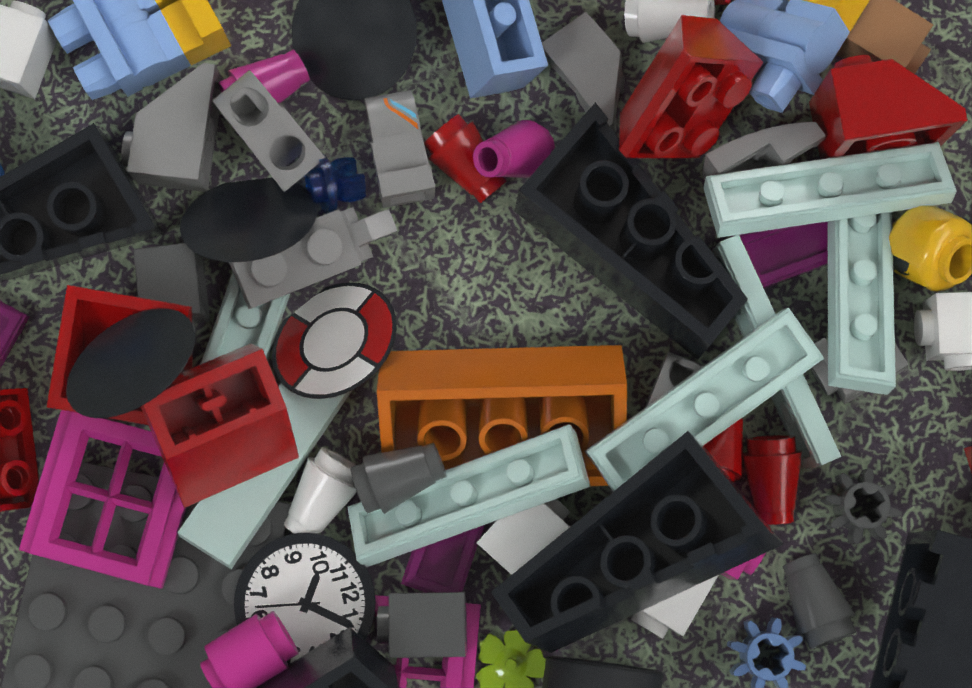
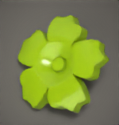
M517 629L505 632V645L498 637L491 633L479 642V660L482 663L491 664L479 670L475 675V678L479 681L480 688H503L504 684L505 688H534L533 682L528 677H544L546 659L543 657L542 651L535 648L527 652L531 645L523 640Z

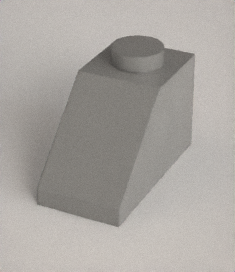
M202 63L136 113L133 132L127 131L124 135L121 158L123 166L127 167V172L138 184L201 192L208 191L220 111L212 100L221 94L218 82L223 80L215 64Z

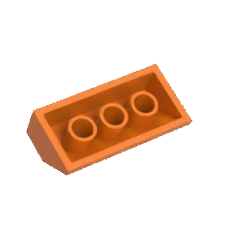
M622 345L391 351L379 369L377 382L381 453L420 445L425 446L434 442L444 468L447 470L570 424L578 436L590 486H609L585 453V450L627 421V379Z

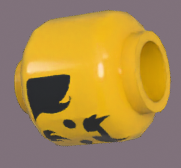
M919 206L906 211L892 224L889 241L893 254V271L896 274L930 291H946L964 282L972 274V224L962 217L936 206Z

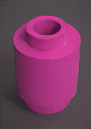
M272 611L262 618L255 614L206 644L204 648L208 658L202 661L200 666L212 688H256L289 668L287 661L298 655L299 652L278 615Z

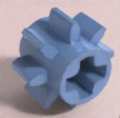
M771 618L766 631H760L752 620L744 621V629L748 636L743 642H727L729 648L739 652L741 661L735 664L729 671L734 676H742L747 672L752 674L751 688H764L766 680L773 681L777 688H789L785 676L791 669L799 671L806 668V665L801 661L794 660L793 648L803 641L802 637L791 635L784 638L779 635L782 624L781 619ZM761 640L765 644L779 647L780 652L772 657L773 663L776 666L772 670L762 665H754L752 659L760 654L757 644Z

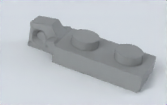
M354 207L341 212L338 209L316 218L310 231L299 242L276 255L254 261L229 263L248 309H252L362 265V261L373 257L368 243L397 232V228L389 209L361 220L358 219Z

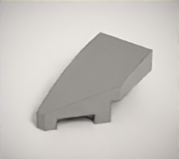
M584 12L543 41L542 46L547 62L576 93L579 104L585 112L596 102L607 116L608 125L616 133V112L619 96L624 91L625 82L622 70L623 58L621 51L587 12Z
M816 122L785 124L744 135L705 154L702 177L705 180L706 176L757 169L764 164H767L768 167L791 164L794 158L813 147H817L825 139L826 135Z

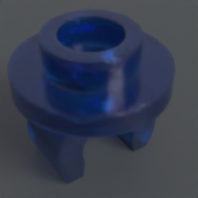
M323 154L325 158L319 159V164L304 175L306 189L311 193L313 202H316V204L320 203L325 214L337 210L338 200L354 202L366 197L364 174H357L354 157L339 158L329 163L328 158Z

